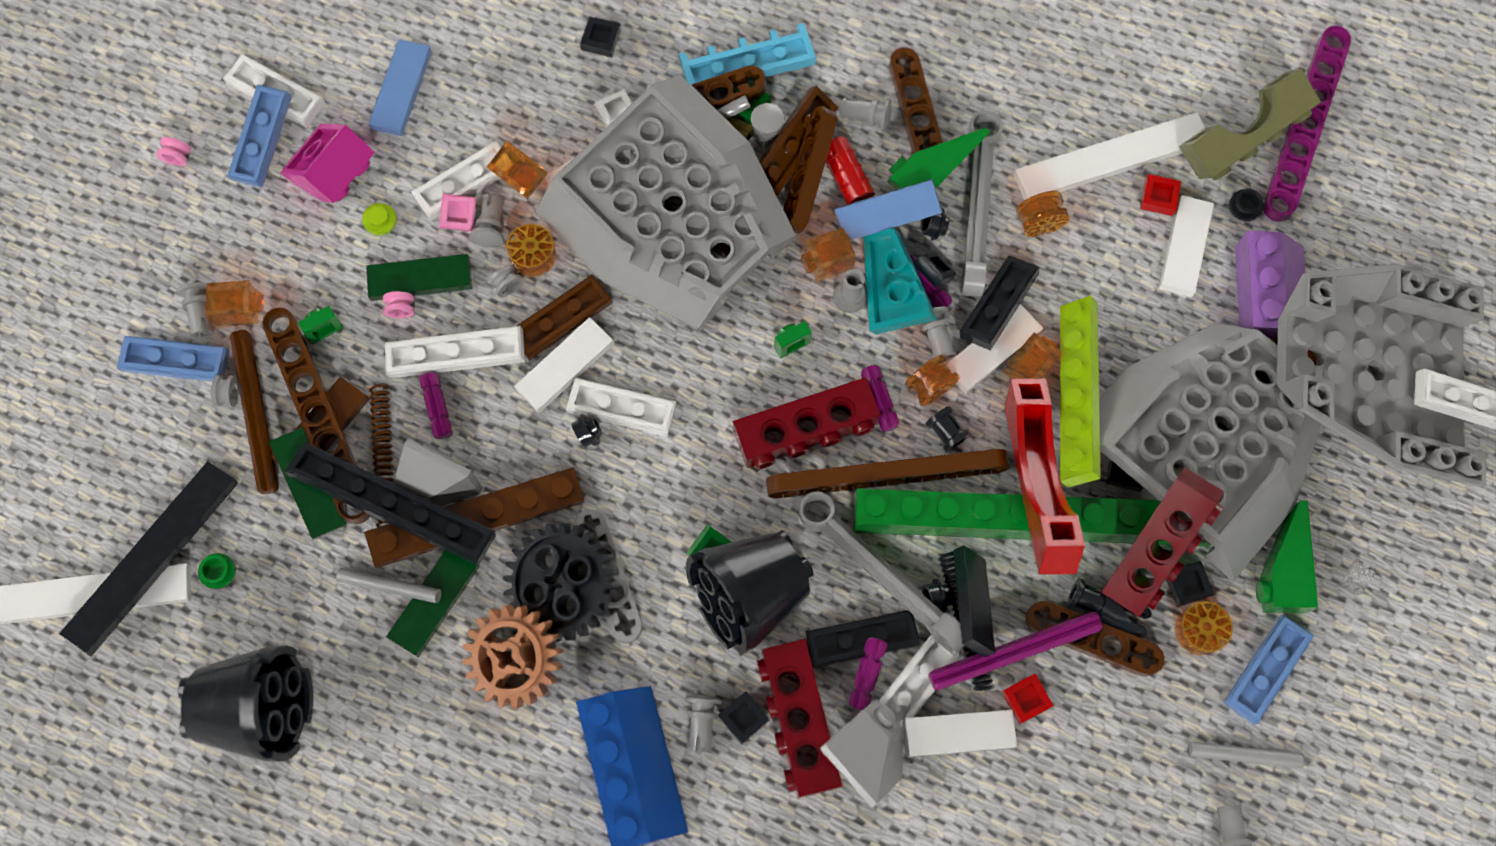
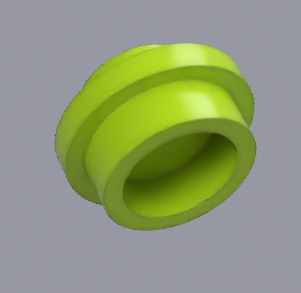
M375 203L364 211L362 222L370 234L382 236L390 233L395 228L397 216L394 209L388 204Z

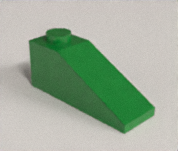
M982 128L915 152L908 160L902 155L889 169L893 175L887 182L897 190L933 179L937 188L990 131L987 128Z
M1307 500L1297 502L1296 506L1284 519L1260 575V581L1257 582L1256 598L1258 603H1262L1263 613H1308L1318 608Z

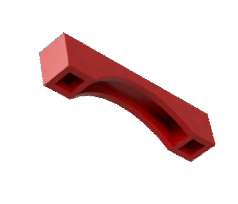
M1011 379L1004 408L1038 574H1077L1085 543L1079 517L1072 511L1066 500L1058 474L1053 439L1052 402L1046 379Z

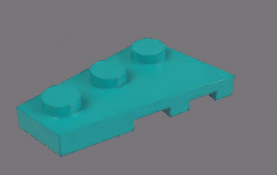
M890 228L863 236L869 331L877 335L937 320L900 232L895 228Z

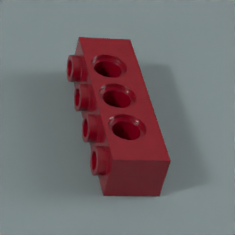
M864 377L734 420L733 432L746 468L755 466L757 470L772 466L776 463L775 459L788 455L791 459L800 457L809 452V447L821 444L822 447L833 446L842 441V436L854 433L855 436L866 435L875 430L874 426L878 425L881 414L868 381ZM838 409L844 410L849 415V419L837 421L832 417L831 413ZM809 420L817 428L812 432H804L798 427V424L801 421ZM777 431L782 434L784 439L779 443L773 444L768 442L764 436L768 432Z
M1185 467L1116 569L1102 593L1138 617L1142 615L1147 606L1154 610L1165 594V591L1160 589L1165 579L1173 583L1185 565L1179 561L1182 554L1186 551L1192 555L1204 536L1198 531L1204 522L1212 526L1224 507L1218 504L1224 491ZM1176 511L1187 512L1193 521L1185 522L1181 520ZM1158 540L1168 541L1172 545L1173 550L1163 549L1159 545ZM1139 568L1150 570L1154 578L1144 576Z
M806 639L762 649L763 659L756 660L761 682L768 681L771 695L766 696L765 699L770 719L777 717L781 731L774 733L779 755L786 754L790 769L783 770L788 792L795 791L797 799L841 789L843 785L839 770L820 749L831 738ZM791 674L797 678L799 688L792 693L784 692L778 685L779 678L782 675ZM794 710L803 711L807 715L808 725L800 730L793 729L788 724L787 715ZM808 746L815 750L817 754L815 765L804 767L799 764L796 753L801 747Z

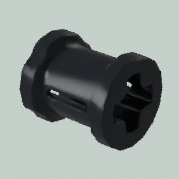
M950 406L940 410L925 423L928 429H933L944 443L943 449L945 452H950L971 436V432L968 429L964 430L952 415L953 409Z

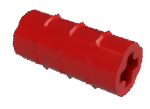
M837 137L833 139L825 162L827 164L826 168L830 170L834 178L833 181L836 182L841 196H843L847 205L875 197V192L869 182V178L866 177L862 164L859 163L855 150H852L847 138Z

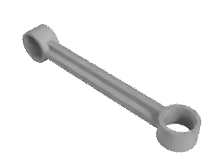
M989 110L979 111L974 114L968 128V133L976 131L974 129L976 124L985 122L991 124L997 132L993 136H986L973 152L961 295L982 297L985 287L987 269L985 256L993 151L1003 130L1001 117Z
M811 492L802 498L799 504V514L805 528L813 532L823 531L923 623L934 639L948 652L956 655L962 649L964 644H962L960 623L951 615L941 612L835 514L834 502L827 494ZM819 501L828 505L830 513L824 521L812 522L804 514L805 507L812 502Z

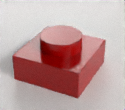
M1148 174L1144 182L1140 209L1173 216L1177 209L1181 181Z
M1036 673L1001 691L1019 725L1054 707Z

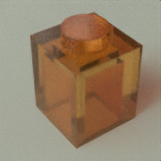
M509 141L504 143L487 165L489 170L527 199H529L548 174V172Z
M842 227L805 240L804 254H801V260L806 273H813L816 282L842 274L849 269H854L856 255L845 229Z
M249 280L207 283L206 316L216 327L258 324V312H263L264 309L263 296Z
M1034 332L1010 360L1003 373L1011 379H1043L1062 353L1057 350V346L1052 340L1045 336L1040 337Z

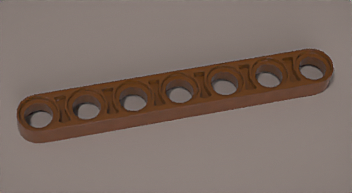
M277 307L271 309L263 318V329L310 444L321 449V442L326 437L336 436L338 437L339 444L336 450L330 452V454L357 466L298 321L285 308ZM281 317L289 319V326L286 330L279 333L272 331V325L276 319ZM293 346L300 347L301 356L294 362H286L284 360V353L288 348ZM301 377H313L314 383L311 389L305 392L296 390V383ZM315 406H324L326 408L325 417L319 422L309 421L308 414L310 410ZM333 498L337 511L349 523L360 524L370 518L371 515L364 512L354 516L348 515L346 512L347 504Z
M991 449L781 473L767 477L766 484L768 497L778 499L783 498V495L784 498L804 496L818 491L830 493L856 490L857 488L887 486V482L888 486L922 482V478L923 482L952 479L957 478V476L961 478L991 474V471L992 474L1009 470L1010 466L1007 450Z

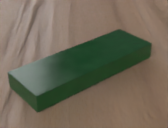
M468 254L366 265L367 289L370 301L383 300L384 294L397 291L420 296L473 289L471 263Z
M299 428L268 441L312 540L346 526L347 524L337 511L331 496L288 477L285 472L303 443L307 442L310 444L304 428Z
M444 551L422 583L424 586L441 589L442 596L440 601L433 603L412 598L386 637L419 658L480 565L476 566Z

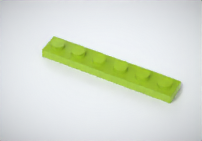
M1091 295L1060 306V482L1067 488L1101 479L1098 302Z

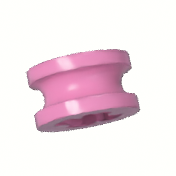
M161 138L160 145L162 148L157 150L156 156L168 164L186 166L188 159L185 155L190 154L191 147L175 138Z
M397 291L383 295V302L387 304L383 307V314L390 318H409L414 315V308L411 306L414 303V296L412 294Z

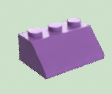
M1247 231L1235 246L1240 327L1258 329L1267 338H1278V319L1302 274L1305 273L1304 247L1283 232Z

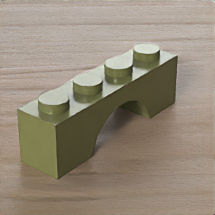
M1301 68L1283 73L1259 90L1260 108L1258 116L1252 126L1242 134L1232 133L1222 126L1216 125L1204 128L1179 146L1199 179L1212 178L1215 181L1222 178L1232 170L1230 165L1238 160L1243 162L1258 153L1257 147L1265 141L1267 143L1275 141L1285 134L1283 128L1292 122L1293 124H1298L1312 115L1311 109L1321 103Z

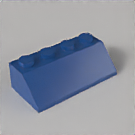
M651 686L613 691L577 701L576 705L610 845L644 846L689 833Z

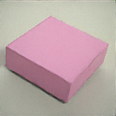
M442 193L439 228L471 232L474 228L476 198Z

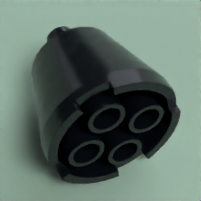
M784 530L704 548L690 555L686 560L688 583L691 586H697V595L702 604V607L698 609L704 620L722 645L727 649L736 647L740 656L756 648L809 596V578L814 575L810 562L803 556L799 557L793 548L789 535Z
M286 645L268 646L200 667L189 677L182 678L178 685V695L181 699L182 719L179 724L181 736L185 739L190 738L196 743L264 762H284L294 757L301 749L298 740L304 723H311L313 713L311 674L309 668L301 667L296 657L297 649Z

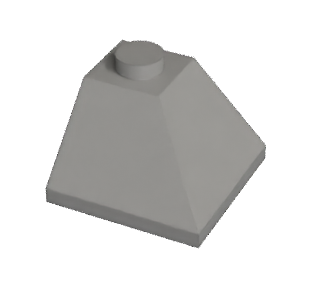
M409 439L404 443L394 484L441 506L480 494L482 486L471 470Z
M875 699L820 748L871 808L903 778L902 726L898 723L894 712L878 699Z

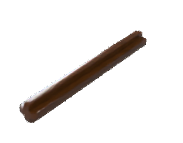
M247 330L233 331L230 334V342L257 491L261 494H270L278 491L279 486L274 460L271 458L273 456L272 448L268 442L270 437L252 339Z

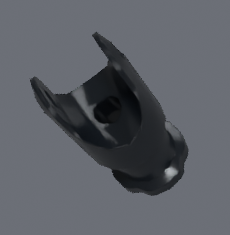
M1079 577L1076 580L1067 599V607L1072 609L1077 607L1088 613L1096 612L1104 624L1140 638L1147 636V629L1132 622L1125 614V611L1135 615L1134 613L1103 594L1101 590L1086 584L1084 579ZM1146 607L1145 613H1142L1140 616L1143 619H1149L1152 615L1151 610Z

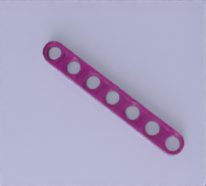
M1334 25L1326 28L1314 50L1306 77L1313 89L1319 90L1323 94L1324 101H1321V103L1311 109L1312 115L1310 118L1315 122V128L1308 129L1303 127L1301 123L1293 124V122L1289 125L1263 202L1264 214L1272 221L1282 222L1287 220L1298 206L1351 45V35L1342 26ZM1330 36L1338 38L1341 41L1342 47H1331L1327 43L1326 38ZM1318 63L1330 65L1333 74L1326 75L1321 73L1318 69ZM1294 143L1302 145L1306 150V155H1295L1291 151L1290 145ZM1290 171L1294 173L1297 183L1288 184L1284 182L1281 172ZM1281 199L1285 201L1288 211L1283 213L1276 211L1272 206V200Z

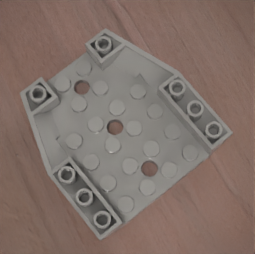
M681 75L653 84L553 177L535 212L605 284L697 330L704 326L723 307L720 300L767 255L773 259L796 237L750 142ZM630 149L636 153L635 159L630 164L624 165L617 161L619 153L623 150ZM670 196H679L682 198L683 204L679 210L671 212L664 208L666 199ZM718 243H726L731 248L730 254L724 259H716L711 255L712 248Z
M1400 264L1302 274L1278 319L1276 385L1300 411L1391 467L1480 488L1486 487V452L1465 447L1464 420L1414 405L1416 372L1425 368L1464 381L1463 328L1484 320L1483 287ZM1308 350L1312 351L1316 356V365L1308 357ZM1368 365L1374 369L1376 379L1368 372Z
M1214 323L1129 366L1099 398L1100 451L1160 502L1177 479L1173 471V465L1175 464L1186 467L1223 490L1224 494L1218 504L1224 507L1212 526L1204 522L1198 532L1213 546L1204 557L1234 581L1296 506L1321 423L1300 411L1276 385L1277 345L1258 329ZM1255 371L1266 373L1270 379V384H1263L1258 381ZM1215 417L1226 419L1230 425V431L1219 429L1215 423ZM1176 511L1181 520L1185 522L1193 521L1187 512Z

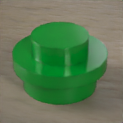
M222 553L208 555L201 561L198 568L200 582L214 590L227 587L233 581L236 574L234 561Z

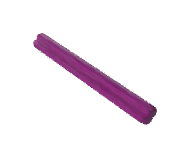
M1091 612L995 647L996 653L986 658L976 654L932 670L928 674L933 689L938 691L1094 634L1102 629L1101 620L1096 612Z

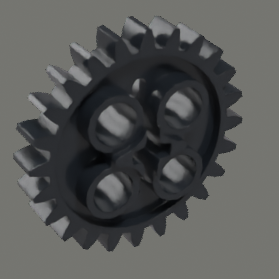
M560 523L559 528H557L556 524H546L545 532L542 529H533L534 539L522 537L521 541L525 548H513L511 550L518 559L516 562H506L505 565L512 569L513 573L503 577L504 581L512 583V588L503 592V595L514 597V601L509 605H513L514 609L518 606H527V616L531 612L540 611L539 624L546 621L552 622L547 630V634L560 635L555 642H560L563 636L566 641H574L576 633L580 637L588 636V626L591 628L601 627L597 616H610V612L604 605L606 603H616L617 600L609 595V590L619 588V584L610 581V576L617 574L619 570L608 568L607 565L613 560L614 555L602 554L607 545L606 542L599 541L594 543L596 538L595 532H587L583 535V526L575 525L571 530L569 523ZM550 550L555 554V563L551 568L546 564V555ZM569 551L572 552V557L570 559L568 555ZM584 561L587 565L588 573L582 580L578 576L577 571L580 563ZM559 576L560 580L564 582L563 588L562 585L557 582ZM538 585H541L544 592L540 602H537L534 595ZM571 596L576 601V610L572 615L569 614L566 608L567 600ZM551 605L553 608V613H550L549 611Z

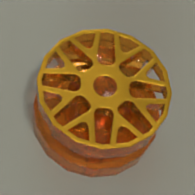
M1046 191L1036 194L1018 205L1016 211L1020 220L1024 221L1022 227L1027 237H1037L1040 232L1041 235H1044L1046 232L1052 233L1069 222L1070 216L1067 209L1062 207L1064 200L1059 191Z
M533 223L521 225L514 229L508 237L506 243L507 254L511 264L515 266L517 272L521 275L528 277L541 276L549 272L554 266L557 255L553 237L541 225Z
M942 354L923 364L905 382L908 390L918 395L919 404L922 407L929 405L935 398L938 399L940 395L949 391L961 377L957 372L951 373L950 368L947 366L949 361Z
M1203 601L1197 602L1183 610L1176 618L1174 630L1176 639L1182 648L1191 654L1203 656L1210 655L1228 644L1232 637L1233 625L1230 616L1224 608L1216 603Z

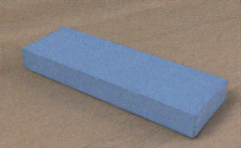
M401 39L398 40L369 121L371 130L403 137L432 53L430 46Z
M257 84L227 178L255 187H263L292 99V95L289 92Z
M933 179L835 209L844 242L943 212Z
M124 336L117 369L121 372L212 382L216 375L224 376L230 350L227 347Z
M1280 615L1223 703L1253 725L1258 724L1314 635L1286 615Z

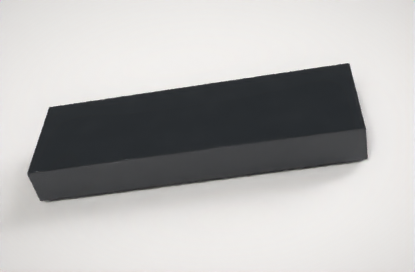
M1008 255L959 331L960 338L991 351L1038 277L1039 267Z
M965 545L954 549L962 644L986 658L996 653L986 560Z
M906 610L806 631L813 668L861 659V657L866 655L863 650L866 640L870 637L887 642L885 653L919 647L921 644L914 615Z

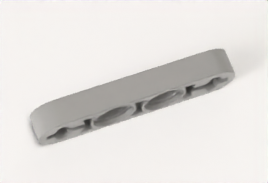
M593 509L584 510L575 518L574 526L585 527V520L588 518H592L594 523H601V525L596 527L598 538L601 541L607 537L608 541L604 550L614 555L612 563L608 568L619 570L617 574L610 576V581L620 584L624 588V596L620 601L606 603L604 607L608 611L618 610L630 603L631 609H624V612L629 622H636V625L631 628V635L625 636L623 631L616 632V628L621 625L616 612L612 616L605 617L608 628L613 638L619 643H633L642 633V621L604 516L599 511Z

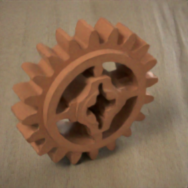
M513 605L502 606L501 611L498 608L489 610V618L484 616L476 619L480 629H470L467 632L474 639V642L463 644L462 647L472 653L471 657L462 660V664L473 666V670L465 676L466 679H478V683L473 691L478 692L486 689L484 701L489 702L498 697L497 704L499 708L508 706L509 703H511L513 709L522 707L524 702L527 705L536 703L537 696L543 697L549 694L546 685L558 682V679L551 671L563 668L561 663L554 660V656L563 653L564 650L558 647L554 648L552 645L560 635H548L547 630L552 622L546 621L539 624L541 612L534 611L527 616L528 609L525 605L518 606L516 610H514ZM505 627L518 629L516 635L511 636L509 639L500 640L496 637L498 632ZM525 673L530 676L523 685L507 683L509 678L515 674L521 675Z

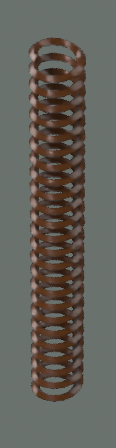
M382 383L369 388L371 393L369 404L372 406L370 408L372 413L370 424L373 426L371 432L374 433L371 436L374 440L371 444L374 446L372 452L375 453L372 456L375 460L373 462V466H375L373 472L377 476H391L394 474L393 471H376L377 469H391L394 467L392 464H376L377 462H392L394 460L392 457L376 458L378 455L388 456L394 453L391 450L375 451L378 448L390 449L393 446L389 443L375 444L376 442H390L392 440L391 437L375 438L376 435L387 436L392 433L390 430L374 431L376 428L388 429L392 426L389 423L374 424V422H389L391 420L390 417L374 418L375 415L386 416L391 413L389 410L373 411L375 408L388 409L391 406L387 403L373 404V402H388L390 400L389 397L373 398L374 395L387 396L390 394L388 390L372 391V389L382 387V389L390 387L388 384ZM392 477L383 478L390 482L395 480ZM375 518V519L378 521V523L376 524V527H377V528H378V527H381V526H379L380 524L385 523V522H383V521H381V520Z

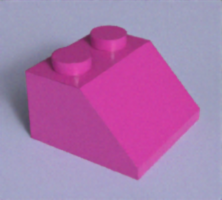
M320 124L280 171V174L320 201L334 203L335 201L342 200L349 192L350 187L348 185L356 176L362 175L369 168V160L375 152L347 125Z

